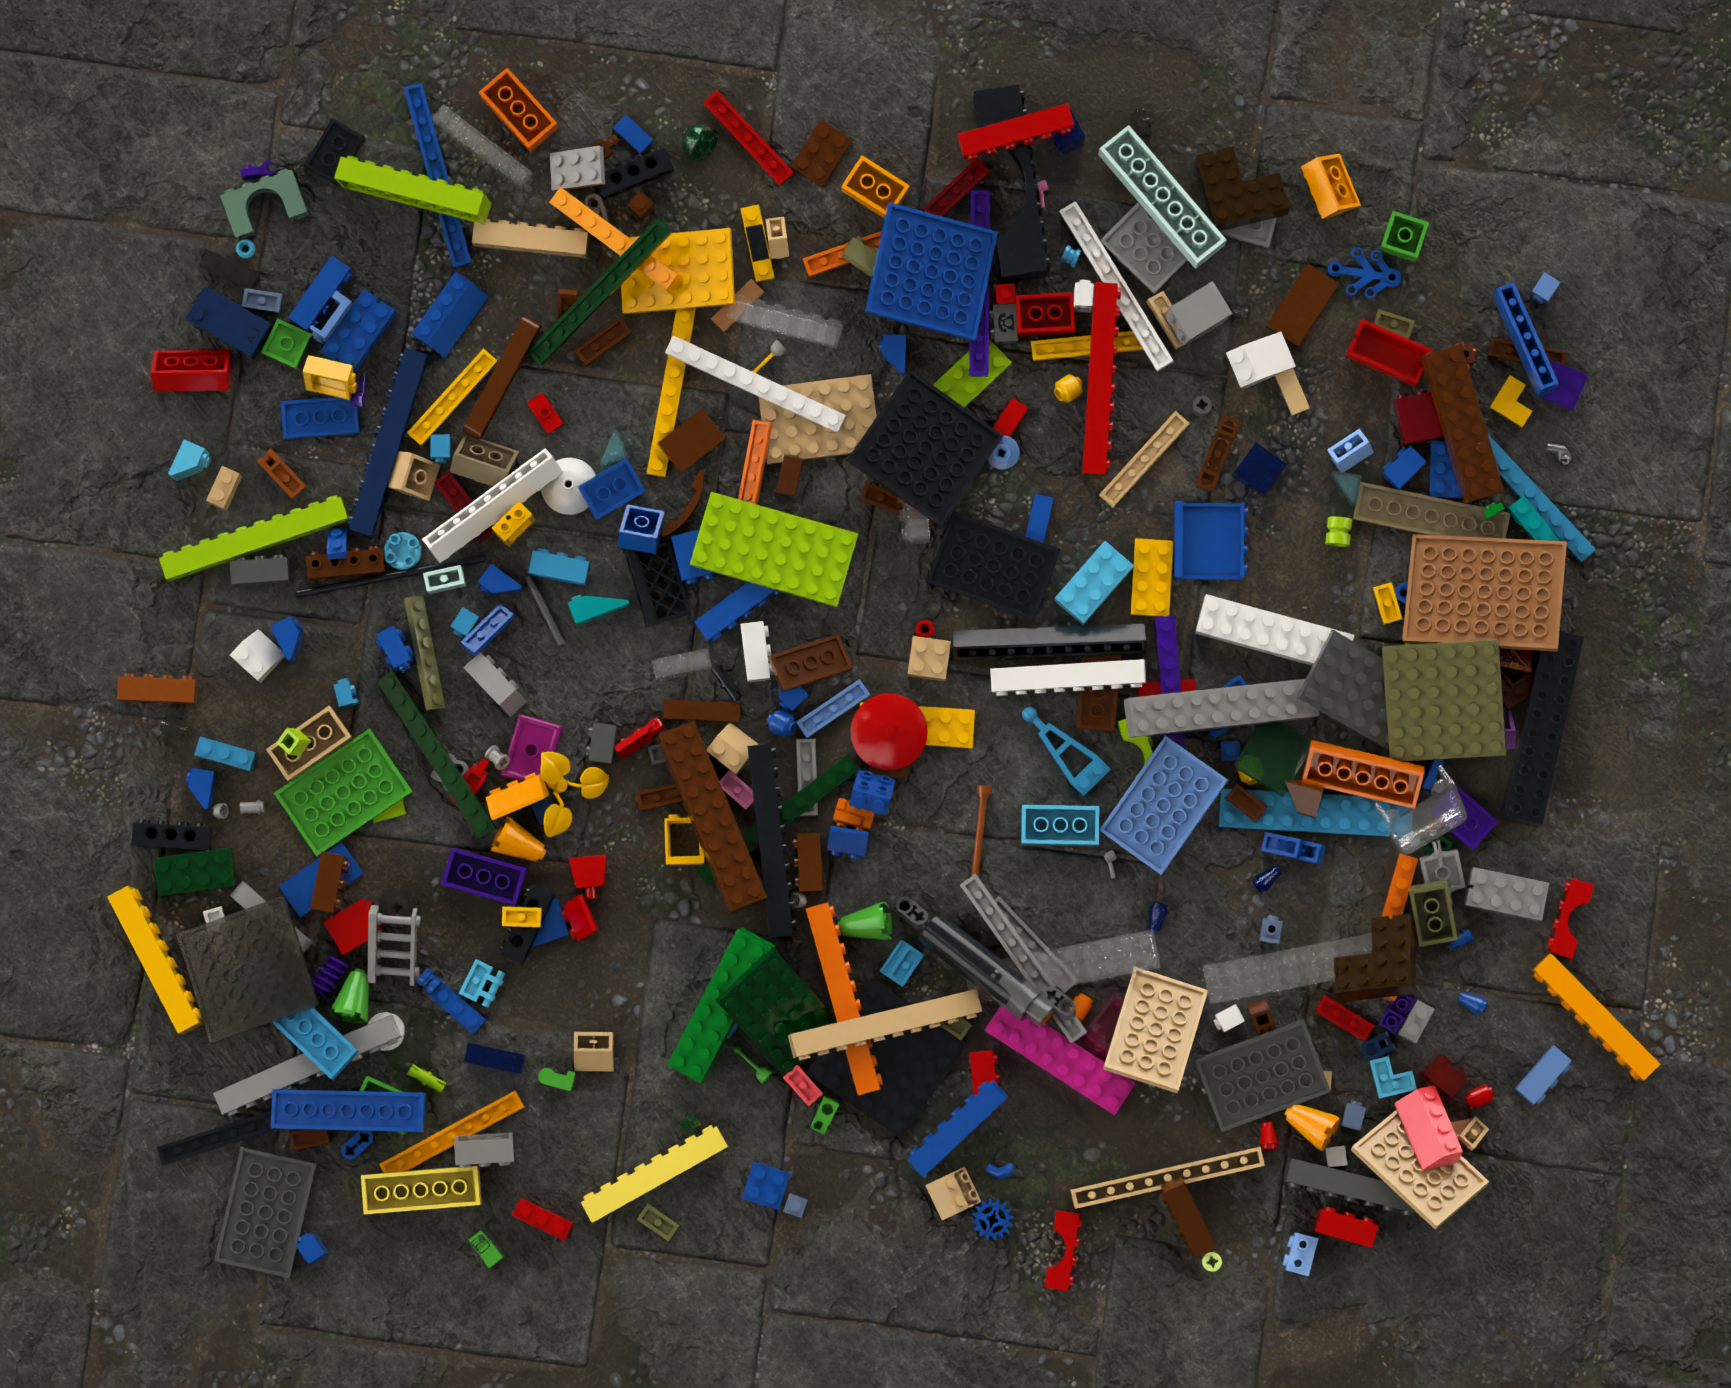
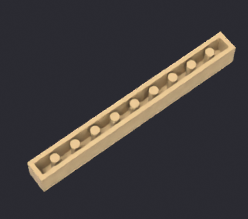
M977 989L793 1033L788 1035L793 1058L799 1057V1060L811 1058L810 1054L818 1053V1056L828 1054L830 1049L836 1048L837 1051L848 1049L847 1045L854 1043L855 1047L867 1044L866 1040L870 1039L878 1042L885 1040L887 1035L892 1034L893 1038L904 1035L903 1031L907 1030L915 1033L922 1031L924 1026L929 1025L930 1029L941 1026L940 1022L947 1021L948 1024L959 1022L960 1017L966 1016L967 1020L978 1017L977 1013L982 1012Z
M1256 1147L1071 1189L1070 1192L1074 1209L1160 1190L1162 1185L1181 1176L1185 1184L1265 1166L1261 1147Z

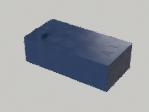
M204 286L185 318L190 324L253 360L273 329L269 322Z

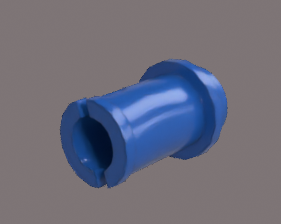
M1463 929L1462 933L1457 935L1458 940L1450 941L1449 944L1456 951V949L1466 943H1472L1471 941L1474 938L1468 929L1466 931Z

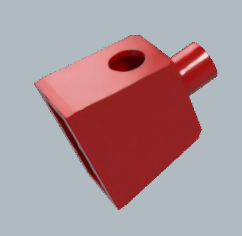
M597 855L569 858L576 888L585 889L586 900L597 899L596 888L605 886L607 856Z

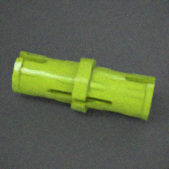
M415 1064L411 1066L407 1075L422 1082L423 1086L427 1085L439 1093L442 1092L446 1085V1082L433 1076L432 1072H426Z

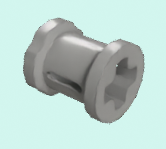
M496 745L491 746L485 753V758L488 761H492L498 770L504 769L510 762V757L500 752L499 747Z

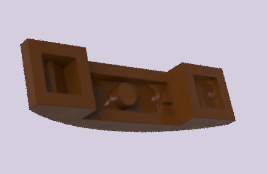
M1223 414L1196 481V486L1213 492L1241 423L1240 420Z
M702 470L699 471L691 484V489L696 491L677 522L670 518L661 533L662 538L666 539L679 531L697 509L704 489L705 480Z

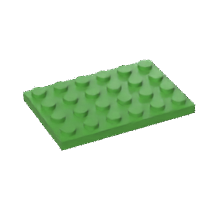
M369 728L274 792V794L314 854L318 857L321 855V851H327L413 791Z

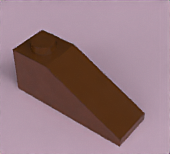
M1266 999L1247 1005L1257 1036L1276 1029Z

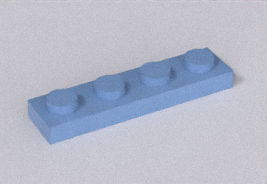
M859 679L796 723L806 738H808L870 696V693Z

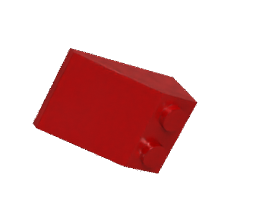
M582 894L563 905L564 911L561 912L565 922L569 921L572 928L569 931L573 940L577 938V941L581 942L600 933L586 898Z

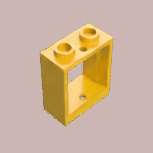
M308 355L303 369L306 390L350 400L352 393L355 394L357 390L356 374L353 372V366Z
M518 501L492 529L509 547L536 520L533 514Z
M678 814L668 815L669 818H664L666 866L705 864V855L700 843V856L671 857L670 824H691L689 816L688 818H680Z

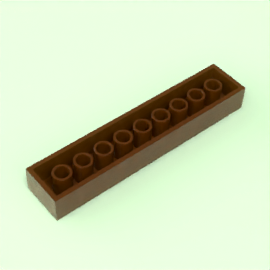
M695 721L658 734L657 741L728 914L731 915L765 902L767 898Z

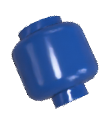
M782 710L775 711L767 719L769 731L777 736L786 738L792 735L796 729L797 723L794 716Z

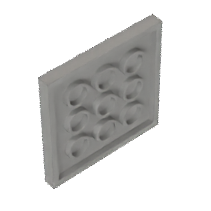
M1139 202L1100 240L1102 245L1153 294L1188 261Z

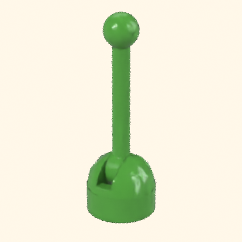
M739 1046L733 1047L735 1053L741 1055L756 1069V1077L762 1084L770 1078L773 1072L769 1068H759L741 1051Z

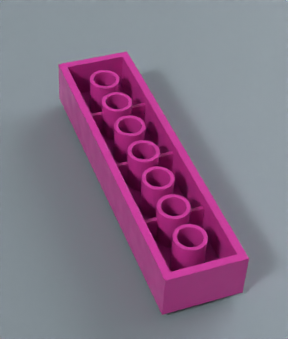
M1003 1006L999 1007L984 1030L1113 1116H1115L1135 1085V1082L1128 1077L1103 1070L1105 1062L1076 1043H1071L1067 1037L1047 1024L1041 1029L1028 1018L1021 1021Z

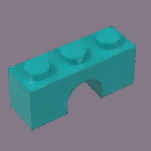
M1522 496L1507 508L1506 511L1511 513L1510 516L1516 524L1521 525L1529 534L1530 540L1560 541L1525 496Z

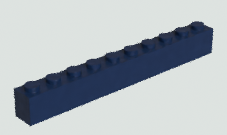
M405 348L404 353H400L398 359L400 367L398 371L395 370L392 379L395 383L393 389L390 388L387 394L388 405L387 407L384 406L382 410V425L379 424L377 427V441L372 443L370 449L372 457L370 461L366 462L364 472L367 473L365 479L360 481L359 490L361 492L359 497L355 498L353 508H355L354 515H350L347 526H350L349 530L353 533L370 538L374 537L387 495L389 479L398 451L401 450L429 359L427 354Z

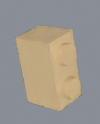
M222 466L206 501L227 511L242 479L240 473Z

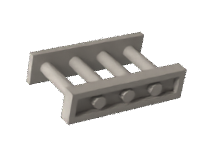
M371 905L368 919L367 983H375L377 976L382 974L410 976V986H414L415 979L419 978L420 968L416 967L417 927H420L421 916H417L418 908L413 909L411 917L382 915V913H379V906ZM381 923L411 925V934L384 933L382 930H379V925ZM381 940L411 942V952L382 950L378 947V942H381ZM381 957L410 959V969L381 967V965H378V959H381Z

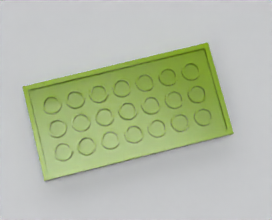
M711 492L690 566L837 607L858 533Z

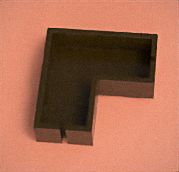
M1233 146L1216 150V154H1213V151L1196 155L1195 163L1211 222L1219 231L1288 215L1289 205L1286 194L1283 192L1284 186L1280 172L1242 181Z
M1410 914L1392 915V919L1389 916L1371 918L1372 953L1334 958V974L1336 975L1334 977V993L1340 1002L1416 994L1415 922Z

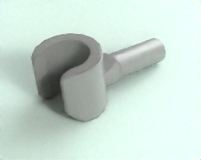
M1110 850L1104 854V858L1109 866L1111 878H1116L1112 861L1116 860L1117 857L1114 851Z

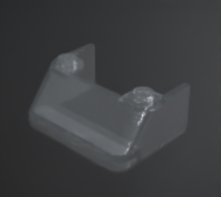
M1441 765L1438 766L1442 779L1433 784L1431 788L1432 797L1416 805L1415 809L1411 808L1400 815L1396 809L1384 811L1378 802L1374 803L1384 827L1403 855L1416 851L1459 826L1467 818V813L1456 784Z

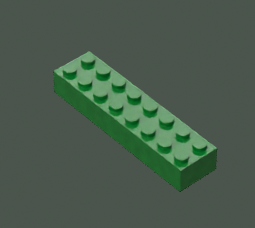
M743 927L737 929L667 1064L668 1066L699 1083L707 1079L735 1025L734 1020L715 1000L768 951L775 948L776 945Z

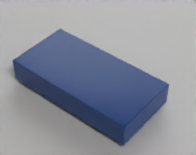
M627 115L613 127V130L639 154H642L654 141Z

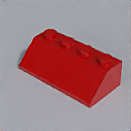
M231 350L155 351L151 368L153 392L229 390L231 383Z

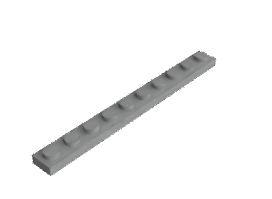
M974 874L960 884L1023 976L1042 992L1048 987H1055L977 874ZM1055 995L1053 997L1048 996L1049 1000H1056ZM1065 1006L1062 1011L1069 1013L1072 1009L1070 1006ZM1055 1013L1052 1017L1071 1043L1087 1033L1076 1015L1072 1020L1068 1021L1063 1020Z

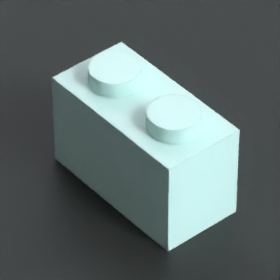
M461 565L423 573L428 594L466 586Z

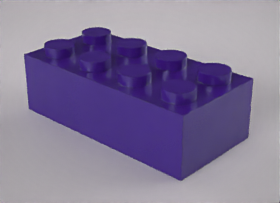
M452 848L441 885L517 907L528 869Z

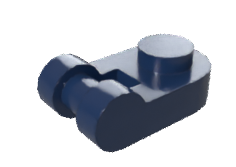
M1389 1030L1363 1043L1361 1053L1364 1058L1369 1060L1376 1059L1397 1048L1395 1042L1393 1043L1390 1038ZM1381 1040H1383V1042L1386 1045V1047L1382 1049L1378 1043Z

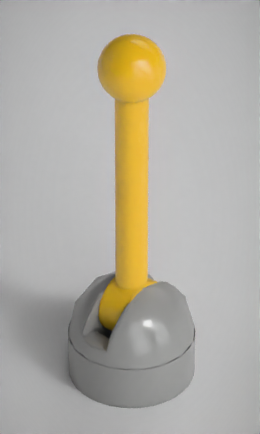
M776 340L771 345V354L751 372L757 373L773 356L783 355L787 351L785 347Z

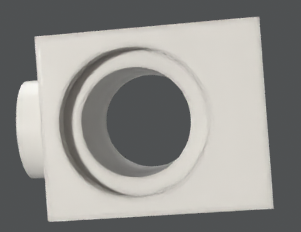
M1236 1004L1214 1015L1216 1019L1213 1020L1218 1031L1222 1030V1032L1245 1021Z

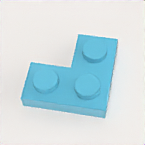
M1389 1056L1369 1061L1379 1099L1417 1089L1412 1071L1393 1075Z

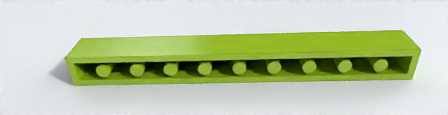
M337 495L326 498V502L320 504L319 502H313L308 504V508L302 510L301 508H295L290 511V514L284 516L283 514L275 515L270 521L260 520L253 523L254 526L252 527L242 526L235 529L236 532L228 534V532L217 535L218 538L210 540V538L201 540L199 545L193 547L192 544L181 547V551L175 553L174 551L165 552L159 560L165 579L170 582L235 560V558L244 557L348 522L349 517L343 499L341 497L337 498Z

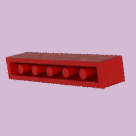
M1067 103L959 133L957 139L963 159L971 161L978 159L979 155L982 154L989 156L998 153L997 150L1000 149L1011 150L1016 148L1018 144H1032L1035 142L1034 140L1039 138L1047 140L1057 133H1060V135L1068 134L1074 129V122L1069 104Z

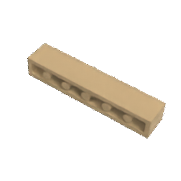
M490 219L486 220L485 225L474 222L472 244L475 247L587 258L589 234L585 232V229L574 228V231L566 230V227L555 226V229L547 228V225L536 224V227L528 226V223L517 222V225L509 224L510 222L505 220H498V223L491 222Z

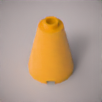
M507 816L504 819L506 823L504 827L500 826L493 840V847L490 850L495 853L537 862L538 859L542 860L546 853L545 845Z
M1300 1104L1287 1108L1284 1114L1287 1116L1286 1120L1320 1151H1323L1330 1143V1138L1332 1134H1335L1341 1121L1336 1115Z

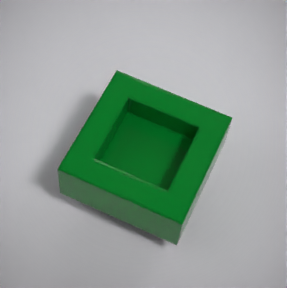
M1493 502L1485 507L1486 511L1482 515L1485 520H1488L1502 512L1505 508L1501 502L1498 504Z

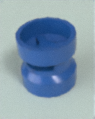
M429 968L416 981L419 986H424L426 992L430 995L443 982L441 978L435 977L433 971Z

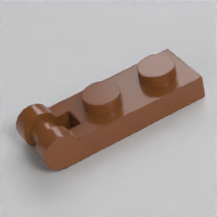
M271 448L263 458L260 457L257 460L292 499L307 487ZM273 459L275 463L270 467L268 463Z

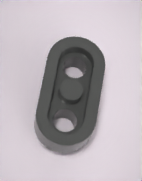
M598 194L588 195L585 198L584 204L610 223L604 199ZM594 201H598V205L596 207H593Z

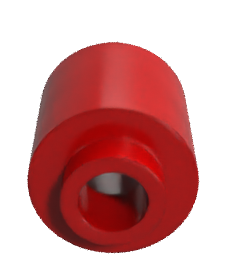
M1483 1084L1468 1091V1094L1464 1095L1470 1109H1478L1493 1102L1492 1097H1495L1490 1086L1487 1087Z

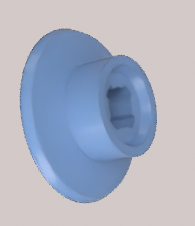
M1003 436L987 460L996 469H1009L1019 459V446L1011 437ZM1000 449L1006 451L1004 457L998 455Z

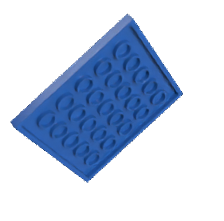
M889 202L887 204L864 313L975 341L998 232Z

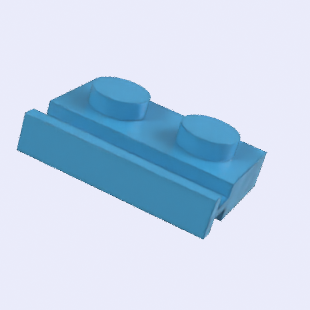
M900 940L880 972L903 987L924 954L903 940Z

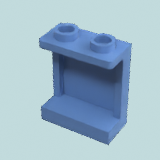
M335 291L331 297L339 306L322 330L317 329L313 325L310 326L311 335L321 344L328 341L353 305L352 301L338 291Z

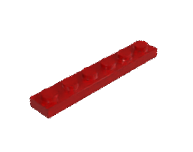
M718 90L703 102L706 108L779 186L794 174Z

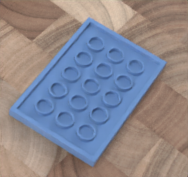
M1165 736L1099 831L1160 875H1163L1229 780Z

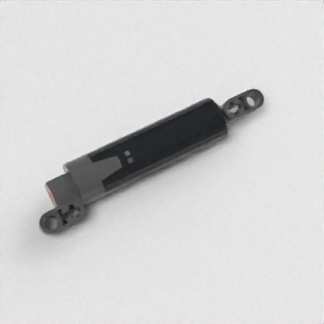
M902 897L896 902L898 915L912 927L922 931L919 936L920 943L1019 1020L1023 1021L1028 1018L1042 1029L1054 1013L1063 1020L1068 1021L1075 1017L1076 1006L1068 996L1055 987H1048L1042 992L942 913L929 920L927 912L910 898ZM903 905L910 906V909L907 911H902L900 908ZM916 917H918L919 919H921V918L923 917L924 920H923V921L919 920V921L917 922ZM1055 995L1056 1000H1049L1048 996L1053 997ZM1065 1006H1070L1072 1011L1065 1013L1062 1009Z

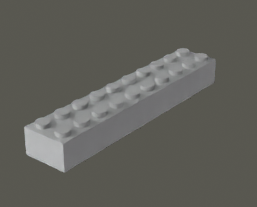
M1306 679L1132 697L1124 700L1128 738L1310 719L1318 717L1320 714L1318 710L1296 698Z

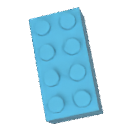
M1104 541L1060 591L1054 601L1080 624L1084 625L1128 575L1134 565L1109 543Z
M1022 805L1021 845L1098 846L1099 806Z

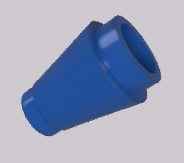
M1464 992L1461 993L1458 999V1003H1461L1476 1015L1477 1013L1482 1015L1488 1003L1482 996Z

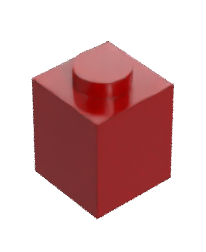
M998 284L995 286L996 304L1016 303L1015 284Z

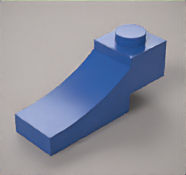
M1265 832L1261 851L1322 865L1326 846Z

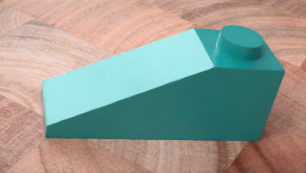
M581 595L570 598L571 601L568 602L577 626L630 606L629 601L624 599L594 596L582 597Z

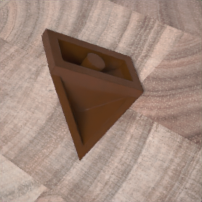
M1302 779L1285 782L1296 807L1297 814L1316 818L1324 788L1302 783Z

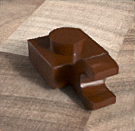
M613 134L605 142L600 138L590 147L602 146L605 161L613 154L610 149L616 146L620 140Z

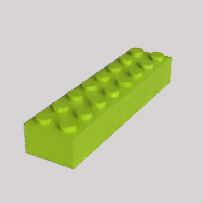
M347 156V158L340 157L334 178L345 189L483 225L486 224L492 203L483 194L482 190L476 188L468 190L465 189V186L456 183L454 186L449 185L447 181L441 179L436 181L429 180L430 177L419 174L414 176L407 170L399 172L387 165L379 167L376 166V163L365 160V163L360 162L358 158L353 156Z

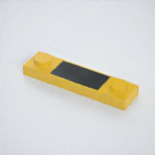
M759 205L740 208L756 283L773 280L775 277Z

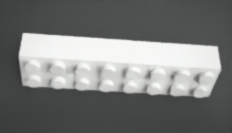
M1206 594L1195 634L1313 666L1331 630L1335 629ZM1335 630L1353 641V634Z

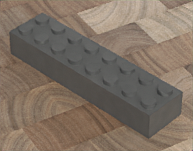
M1292 1158L1288 1160L1284 1181L1288 1182L1287 1186L1300 1189L1301 1186L1307 1187L1306 1191L1319 1193L1321 1190L1325 1191L1326 1196L1338 1198L1341 1195L1345 1196L1344 1200L1357 1203V1200H1362L1363 1205L1376 1207L1377 1204L1382 1205V1210L1395 1212L1398 1209L1401 1210L1402 1215L1414 1217V1214H1418L1382 1180Z

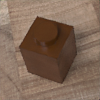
M641 191L627 204L628 209L641 221L655 208L654 203Z

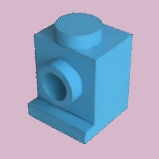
M349 678L340 679L338 684H334L338 705L341 709L360 704L357 698L354 699V696H357L355 685H351L349 682Z

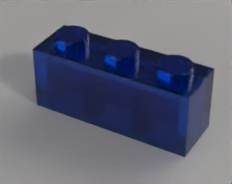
M468 1043L464 1062L522 1074L526 1055Z

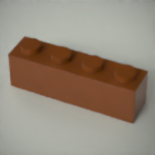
M124 673V677L118 676L117 700L197 704L198 681L193 679V676H181V679H174L173 675H162V678H154L155 675L143 674V677H135L136 674Z

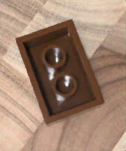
M321 851L310 909L335 915L338 914V911L342 910L343 900H341L342 892L346 891L347 887L345 875L349 873L351 866L348 857Z

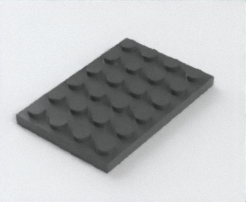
M1331 630L1296 698L1389 751L1383 658L1337 631Z
M1304 1019L1194 1059L1221 1132L1331 1092Z
M241 1147L214 1261L291 1278L298 1249L296 1244L299 1243L298 1239L301 1236L317 1164Z

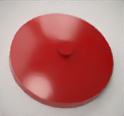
M884 693L871 697L858 708L852 720L851 740L855 751L862 760L877 769L897 770L908 766L919 757L927 741L928 728L923 712L912 700L900 694Z

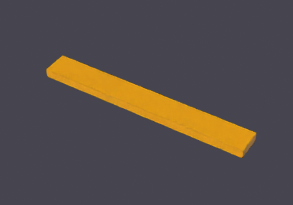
M515 1090L385 1160L379 1166L383 1173L408 1171L454 1146V1136L475 1135L525 1107Z

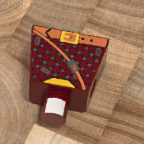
M1500 649L1502 669L1523 674L1529 673V675L1532 673L1533 650Z

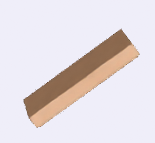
M750 279L735 294V304L724 305L711 320L725 333L764 294V291Z

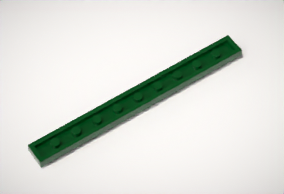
M657 218L527 352L539 365H543L673 232L661 219Z
M392 670L379 679L377 682L479 839H483L497 829L395 671Z
M846 755L782 804L783 816H779L780 824L784 823V828L860 770L850 755ZM755 825L742 835L749 854L759 848L757 826ZM707 862L696 870L707 886L715 881Z

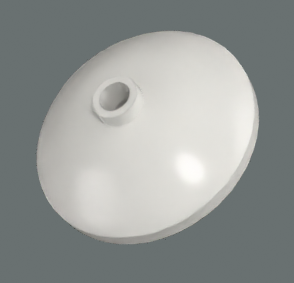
M576 458L557 460L556 462L563 473L541 489L542 496L547 505L558 513L565 515L581 513L588 506L577 486L594 477L595 473L582 460ZM567 481L572 482V486L569 488L565 486Z

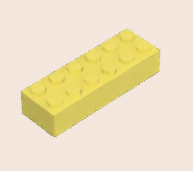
M479 1165L468 1168L449 1167L361 1175L364 1214L482 1204Z

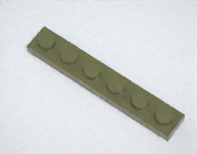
M407 597L404 599L425 708L426 711L445 708L424 597Z

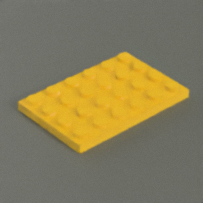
M723 228L672 233L652 253L654 257L683 277L673 293L665 290L639 269H636L621 285L623 314L735 304L731 229ZM640 236L629 238L635 242Z

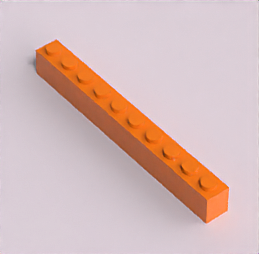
M827 902L806 908L837 1023L859 1018V1011L862 1010L860 1000H855L853 993L857 991L855 982L849 979L848 973L852 972L849 961H844L843 955L846 954L844 943H839L838 936L841 935L839 925H834L833 917H836L834 907L829 906ZM871 1039L866 1040L867 1044L855 1047L854 1043L847 1045L848 1049H845L858 1096L881 1090L880 1085H883L881 1075L876 1074L874 1068L878 1066L875 1055L871 1056L869 1048H872Z

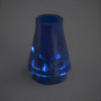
M1272 866L1270 869L1255 876L1252 883L1259 892L1263 893L1270 889L1281 875V872L1276 866Z
M1152 902V906H1150L1149 929L1160 931L1168 912L1167 904Z

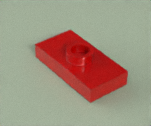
M543 393L527 402V405L548 435L564 425Z

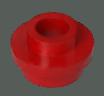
M922 620L916 625L915 631L918 637L931 638L935 628L930 621ZM922 627H928L929 631L923 633L921 629Z

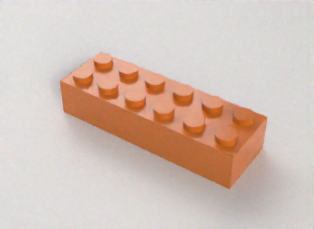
M1311 740L1302 775V783L1415 809L1424 776V766Z

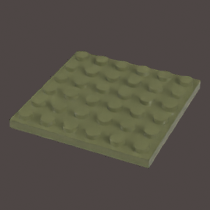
M1499 639L1382 646L1390 758L1399 761L1507 755Z

